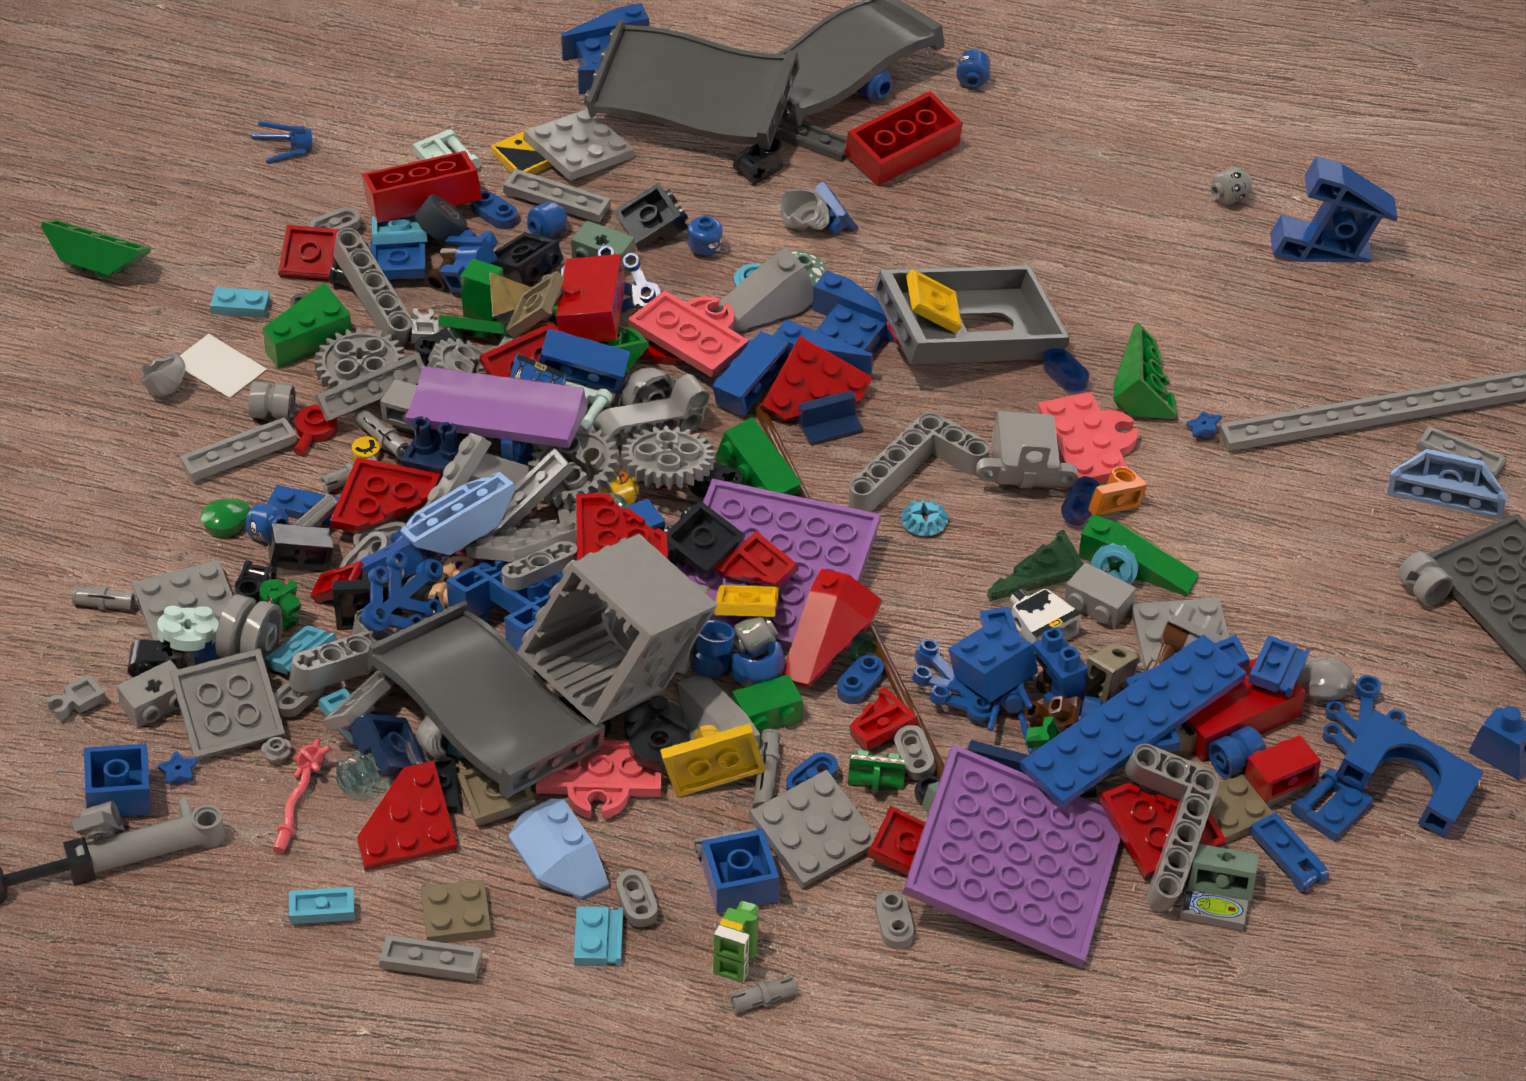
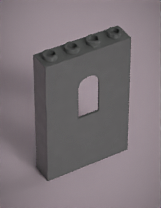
M1030 265L913 269L956 291L960 316L1002 315L1013 324V328L1006 331L968 332L961 320L962 328L957 334L912 311L906 277L912 269L880 270L873 292L910 365L1060 359L1063 357L1064 351L1069 344V334L1062 325L1058 314L1052 307L1048 296L1042 289Z

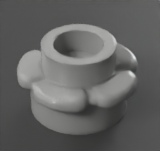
M272 737L268 739L267 743H263L261 752L265 754V759L268 763L281 765L288 761L292 745L287 739Z

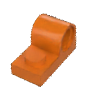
M1116 466L1112 469L1107 484L1096 487L1088 510L1093 515L1100 516L1137 508L1141 504L1148 484L1132 469Z

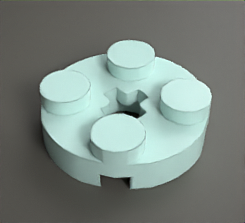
M168 606L164 609V614L158 619L157 637L162 643L163 639L170 642V648L175 650H201L205 648V643L211 640L212 644L216 642L218 621L213 616V611L209 607L180 608L178 606Z

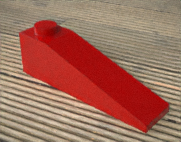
M821 569L809 591L781 676L789 674L794 685L809 688L833 664L832 659L842 649L847 650L852 645V639L861 630L865 632L871 626L882 604L881 598L849 574Z

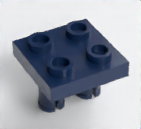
M423 416L416 417L412 421L415 437L400 460L401 465L439 473L443 477L445 467L454 460L459 452L460 443L469 434L457 433L456 425L454 423L450 425L449 422L441 423L438 426V430L431 429L429 418L425 417L423 419Z

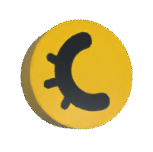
M360 437L352 444V456L355 460L356 457L367 459L373 455L378 460L381 456L379 442L373 437Z

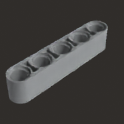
M352 228L339 230L336 235L333 253L337 263L378 330H382L383 337L391 334L392 341L399 340L400 347L406 345L409 341L412 326L411 316L361 235Z

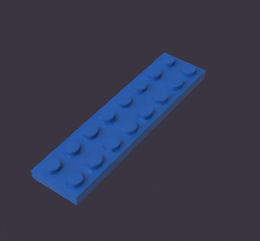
M1203 634L1021 760L1020 769L1063 808L1126 764L1138 745H1153L1245 680L1246 672Z

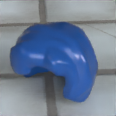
M779 642L768 643L769 656L765 655L757 660H752L747 654L739 655L736 653L732 658L731 674L736 682L741 686L748 687L780 677L785 665L784 651Z

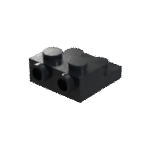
M660 183L655 184L614 210L629 236L635 237V245L638 250L661 236L667 242L688 228L685 221L689 218L681 205L675 207V204L678 203L670 189L664 191Z
M524 232L494 251L497 259L494 263L490 264L502 267L507 279L527 286L537 281L541 274L557 268L564 258L558 241Z
M699 501L693 508L688 507L685 509L679 521L673 526H667L663 531L667 534V544L676 547V562L682 567L688 563L705 577L745 539V534L702 501Z
M363 571V580L333 581L337 630H353L355 614L370 603L371 582L368 579L369 571ZM376 572L377 577L381 580L380 575ZM389 579L382 584L383 603L389 598ZM396 608L391 614L402 615V609Z

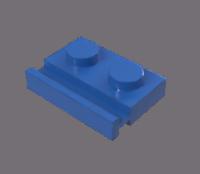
M1268 635L1250 673L1248 683L1276 693L1280 690L1286 692V696L1290 697L1306 664L1310 650L1305 649V651L1296 649L1297 645Z

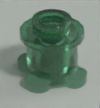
M861 630L852 639V645L847 649L850 651L849 658L852 661H856L859 657L866 654H872L877 649V645L872 641L873 634L870 631L866 630L864 632Z

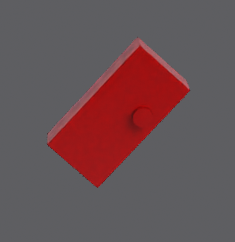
M928 91L848 131L845 154L876 186H879L959 145L963 122L931 91Z
M466 151L362 173L366 201L377 223L414 215L430 195L440 196L453 206L482 199L478 172Z
M621 254L566 259L563 273L565 279L561 286L562 293L559 296L556 312L558 330L595 342L617 340L625 289Z
M1257 658L1251 660L1248 666L1242 668L1246 672L1244 681L1186 721L1197 733L1194 754L1201 762L1210 759L1208 747L1213 741L1224 736H1230L1233 732L1245 726L1253 727L1261 735L1301 716L1306 691L1296 683L1291 696L1287 697L1286 692L1278 690L1276 693L1248 683L1250 673Z

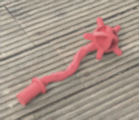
M315 739L312 745L300 748L298 755L293 757V761L297 762L298 765L294 777L299 778L301 775L302 777L286 802L285 823L277 827L279 833L273 846V851L278 854L285 853L290 837L295 835V830L292 828L294 824V807L309 784L311 772L320 771L324 762V755L331 751L329 745L323 748L319 747L320 739Z

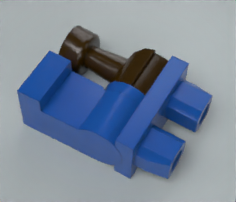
M464 230L460 236H449L445 241L449 246L441 248L440 251L443 258L442 264L438 269H432L425 279L428 285L437 291H442L448 286L451 292L461 293L460 275L472 259L489 264L494 263L497 259L493 249L497 246L498 240L492 231H484L480 237H477L471 230Z
M1058 627L1043 632L1042 639L1032 644L1036 661L1043 668V671L1037 676L1036 688L1045 694L1043 704L1049 703L1053 697L1061 695L1066 699L1078 696L1084 702L1086 680L1083 675L1088 674V667L1080 658L1081 654L1075 647H1071L1063 638L1064 634Z

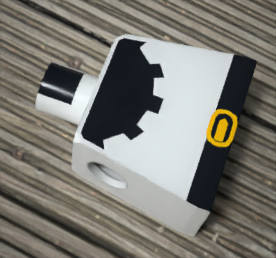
M1018 589L1012 594L1010 602L1014 605L1012 607V616L1019 635L1033 644V642L1042 639L1043 632L1054 627H1058L1063 632L1065 640L1079 634L1081 613L1048 589H1042L1031 596L1024 589Z

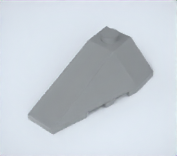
M785 247L766 260L720 300L718 310L711 312H721L724 309V305L729 303L734 312L733 331L738 334L748 331V328L761 324L769 325L774 320L799 315L813 304V286L804 265Z
M696 674L677 682L681 710L685 717V724L689 730L691 740L695 739V731H700V727L704 725H714L721 732L751 723L760 750V733L750 718L710 677Z

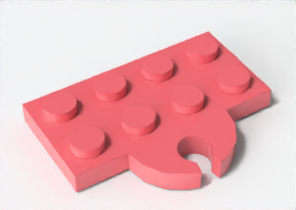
M664 290L628 318V327L636 329L645 338L712 378L727 367L733 359L737 358L749 342L748 339L733 331L734 312L729 303L724 305V309L721 312H711L718 310L720 307V298L702 296L693 298L685 303Z
M1092 392L1038 403L1037 411L1039 414L1054 415L1058 453L1061 463H1071L1077 467L1078 482L1073 485L1074 489L1108 482L1110 473L1116 466L1128 468L1123 456L1129 454L1135 448L1138 441V428H1134V420L1130 416L1114 410L1100 411ZM1122 429H1124V430H1131V431H1129V432H1127V433H1120V432H1118V430H1122Z
M603 740L602 749L537 782L536 794H566L572 809L589 819L592 816V806L590 803L595 800L603 801L605 804L602 806V818L607 819L620 813L627 806L629 796L661 797L662 773H658L654 769L644 767L636 762L629 754L628 740ZM654 741V744L662 745L663 741Z

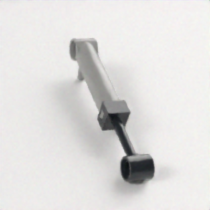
M182 798L178 802L181 818L86 843L85 837L63 842L66 858L5 875L0 867V905L8 896L7 887L61 872L70 871L73 885L75 886L96 880L94 873L194 846L205 849L215 848L225 839L222 812L218 807L209 804L199 806L192 811L188 800Z

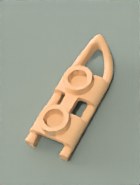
M453 556L447 559L443 565L442 576L434 583L428 599H434L438 596V601H440L443 610H445L448 606L447 584L444 582L445 577L449 579L465 571L474 563V560L464 556ZM462 561L463 564L458 569H456V566L453 563Z

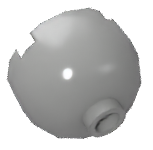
M639 369L626 380L623 386V405L668 399L671 396L676 381L660 369Z

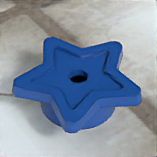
M1202 411L1198 418L1187 421L1186 426L1193 429V437L1208 438L1217 432L1216 424L1222 419V416L1220 414L1209 415L1206 411Z
M175 751L171 759L159 763L157 769L166 773L167 784H183L193 780L191 769L198 761L196 758H183L179 752Z

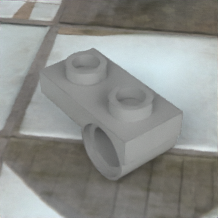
M114 801L81 811V817L72 820L74 832L88 839L99 840L125 831L120 812Z

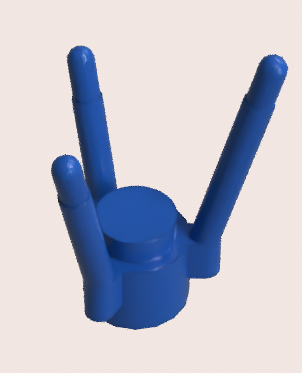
M258 121L259 126L290 131V134H251L252 139L290 140L291 148H296V150L267 158L266 163L280 161L297 155H306V150H312L311 129H305V126H290Z
M1022 682L994 700L988 730L993 731L1000 705H1002L1006 711L1018 714L1026 743L1028 725L1023 706L1026 705L1028 709H1031L1033 705ZM1026 743L1028 752L1030 754L1033 753L1034 748H1028V745Z

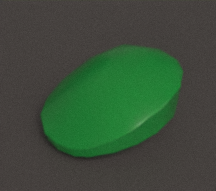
M223 498L207 504L201 511L200 519L206 531L212 537L229 538L243 530L247 514L250 510L247 502L241 499Z

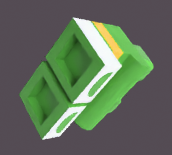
M740 901L737 909L728 907L714 933L713 974L744 983L748 974V959L754 958L757 955L759 907L757 905Z

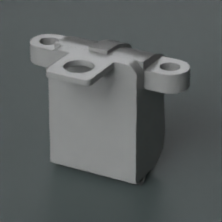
M1007 411L996 412L992 434L993 458H983L976 464L977 477L981 481L995 482L996 484L1017 485L1018 488L1031 489L1032 486L1054 488V486L1071 487L1078 482L1077 467L1074 464L1061 463L1059 461L1054 415Z

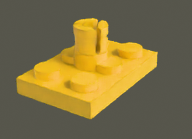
M751 723L721 732L714 725H704L700 727V731H695L694 740L661 749L662 758L676 798L766 771Z

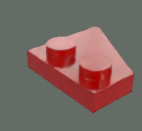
M758 531L749 536L716 567L717 574L721 577L780 588L799 570L795 561Z
M886 687L879 690V698L874 704L868 703L863 709L862 715L856 717L849 726L850 735L867 751L894 738L897 731L904 726H918L917 716Z

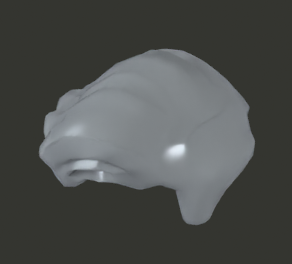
M790 190L782 195L780 214L784 224L789 229L800 231L809 227L821 230L828 225L829 211L827 203L816 190Z
M174 351L169 352L170 357L154 359L150 366L142 365L140 368L143 373L141 381L152 396L164 398L167 395L173 394L183 380L186 365L182 357Z
M1321 656L1306 661L1297 683L1306 691L1311 702L1316 704L1319 700H1341L1347 695L1351 687V681L1355 676L1351 672L1352 667L1348 666L1345 662L1337 658H1324Z
M427 715L416 731V740L419 746L427 754L429 761L444 762L452 760L451 757L445 756L449 740Z

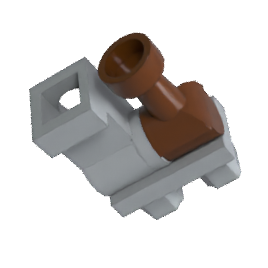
M1182 603L1167 620L1160 636L1162 646L1157 660H1151L1146 670L1160 665L1203 634L1213 643L1219 642L1222 637L1219 635L1222 621L1207 615L1202 627L1191 622L1196 609Z

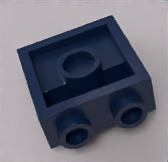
M366 713L357 717L355 723L349 727L356 747L360 750L361 754H371L374 756L375 764L382 774L399 775L404 767L426 763L405 717Z

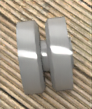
M240 594L234 595L228 601L219 620L215 643L218 656L224 658L260 648L264 660V658L276 650L279 643L283 620L280 606L266 601H260L257 604L254 598Z

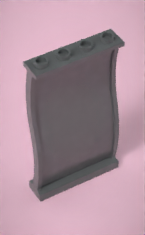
M862 0L834 12L808 30L790 46L777 53L786 54L787 49L797 51L800 65L782 114L783 118L800 126L803 117L821 112L841 102L900 58L926 47H931L936 51L945 47L942 25L901 0Z
M618 20L616 28L610 32L609 45L607 50L604 49L602 52L601 65L599 70H595L593 74V84L591 89L587 90L585 94L584 104L587 106L589 116L595 118L596 113L637 117L717 140L756 143L759 145V148L769 150L800 69L798 52L788 49L786 54L746 51L678 31L649 26L625 25L624 20Z
M466 601L447 607L445 610L424 618L420 622L401 629L397 633L378 640L369 646L367 669L370 672L378 669L401 686L420 705L449 742L468 761L499 783V791L507 798L602 749L606 726L603 723L595 726L562 702L499 632L468 611V603Z

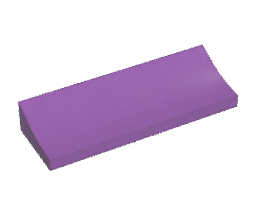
M422 366L415 395L405 420L407 426H412L414 418L423 416V419L425 417L430 419V427L438 430V426L441 423L449 422L450 425L451 423L456 425L457 433H473L478 436L569 448L588 407L585 391L582 387Z

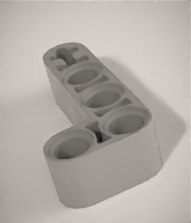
M686 374L675 382L670 398L605 409L597 416L595 425L599 430L603 429L605 435L610 434L617 446L626 445V439H633L634 433L642 435L643 429L653 432V427L658 428L659 431L668 426L669 430L679 427L681 432L687 429H691L694 432L702 424L710 395L694 375Z
M363 609L357 611L352 636L301 651L293 656L289 678L290 687L298 692H311L369 673L370 671L367 669L369 646L396 632L390 626L381 632L366 629L361 621Z

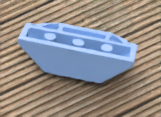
M1430 449L1422 451L1392 470L1387 495L1498 520H1502L1507 495L1484 461Z
M501 472L492 474L491 477L465 483L414 513L406 526L400 530L401 534L417 548L451 555L462 550L466 545L479 537L487 535L491 530L500 525L516 487Z
M550 798L521 812L509 834V841L539 884L559 892L572 894L574 898L579 900L586 899L609 888V882L594 842L564 799Z

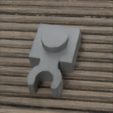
M413 309L410 331L411 343H416L421 337L440 332L438 320H433L434 311L432 309H428L427 315L419 314L418 309Z
M88 674L64 686L63 695L57 694L49 697L47 705L49 710L59 707L55 709V715L57 720L66 718L73 709H76L80 714L106 701V696L98 683Z

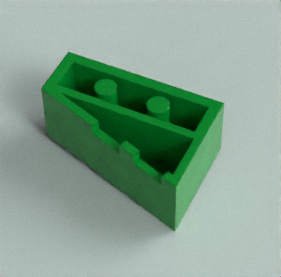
M324 282L263 327L265 352L277 368L320 352V345H327V338L336 340L335 333L344 336L346 335V329H349L352 333L350 313Z
M753 417L724 432L715 455V461L718 464L739 470L743 475L741 485L793 496L797 495L802 482Z

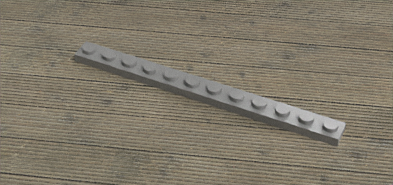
M1526 370L1220 424L1219 433L1227 450L1234 451L1526 399Z

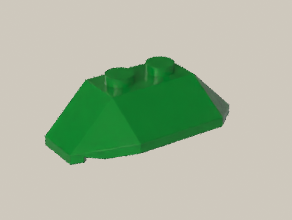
M57 219L43 221L41 224L43 232L60 261L70 263V267L76 270H93L94 275L108 278L111 274L122 272L151 251L150 247L65 223Z

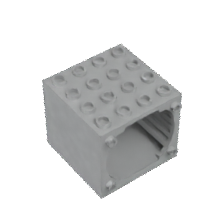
M637 534L628 539L623 538L612 546L606 545L596 553L590 552L584 558L577 561L571 560L562 570L564 576L561 581L550 590L548 594L550 597L549 601L535 615L537 621L534 626L523 635L521 639L523 644L517 654L596 726L662 693L718 604L644 537ZM608 606L617 611L616 616L619 620L623 618L626 620L623 625L625 633L634 629L640 632L628 652L619 644L608 626L609 618L607 615L605 616Z

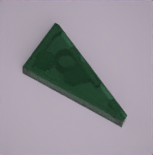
M1060 530L1056 533V539L1047 546L1042 544L1034 554L1027 556L1014 567L1013 573L1006 579H998L988 589L987 597L989 601L1012 596L1018 589H1024L1028 592L1069 581L1082 567L1083 562L1065 530Z

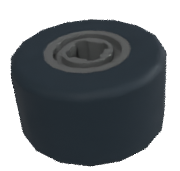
M430 195L414 214L420 227L432 238L444 245H447L445 241L449 236H460L467 227V222L463 215L451 203L437 195Z

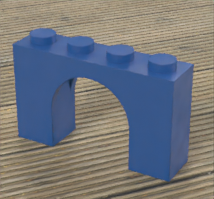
M1374 710L1344 757L1335 776L1363 791L1375 770L1383 763L1403 761L1416 766L1427 776L1432 786V798L1420 817L1418 824L1445 839L1484 771L1422 737L1417 732L1394 721L1389 716Z

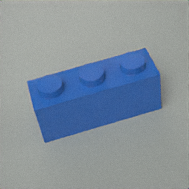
M548 329L539 362L567 374L566 380L598 389H606L612 393L619 394L630 351L566 334L562 331Z
M760 331L753 340L748 342L743 352L733 359L729 368L722 376L715 380L713 391L716 405L745 416L774 383L790 354L789 343Z

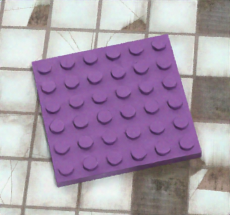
M712 479L703 502L745 534L744 541L755 531H758L797 563L799 570L779 588V600L775 617H769L779 634L775 637L776 642H779L783 648L787 649L791 648L809 591L820 570L826 569L846 573L860 582L881 523V514L717 479ZM688 563L683 567L680 564L678 566V569L692 582L708 586V596L716 601L719 586L721 585L761 586L721 577L717 574L716 568L705 577ZM714 610L708 621H722L734 628L737 623L748 616L715 615Z
M953 744L949 751L902 894L1073 965L1082 967L1087 956L1121 837L1103 806L1079 796L1061 808L1027 774Z

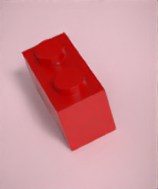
M1299 735L1289 740L1285 739L1264 751H1257L1248 757L1245 778L1266 803L1317 781L1321 760L1302 736Z

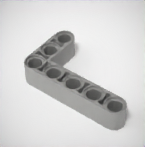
M924 413L851 480L849 484V508L872 512L932 454L967 474L977 476L976 464L983 458H989L990 445L985 439L939 414Z
M1140 744L1135 748L1126 763L1125 771L1127 776L1134 782L1180 800L1147 892V901L1153 909L1167 911L1173 906L1183 890L1219 786V779L1208 768L1153 745ZM1139 761H1143L1147 766L1142 765ZM1168 773H1172L1176 778L1169 776ZM1197 785L1202 786L1205 790H1201ZM1187 810L1194 812L1196 816L1191 815ZM1178 836L1185 838L1188 842L1180 840ZM1169 862L1176 864L1179 869L1172 867ZM1159 888L1165 889L1170 895L1162 893Z

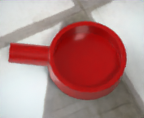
M310 405L301 409L295 416V429L300 440L294 448V453L298 456H303L311 442H324L332 438L338 431V418L326 422L319 405Z

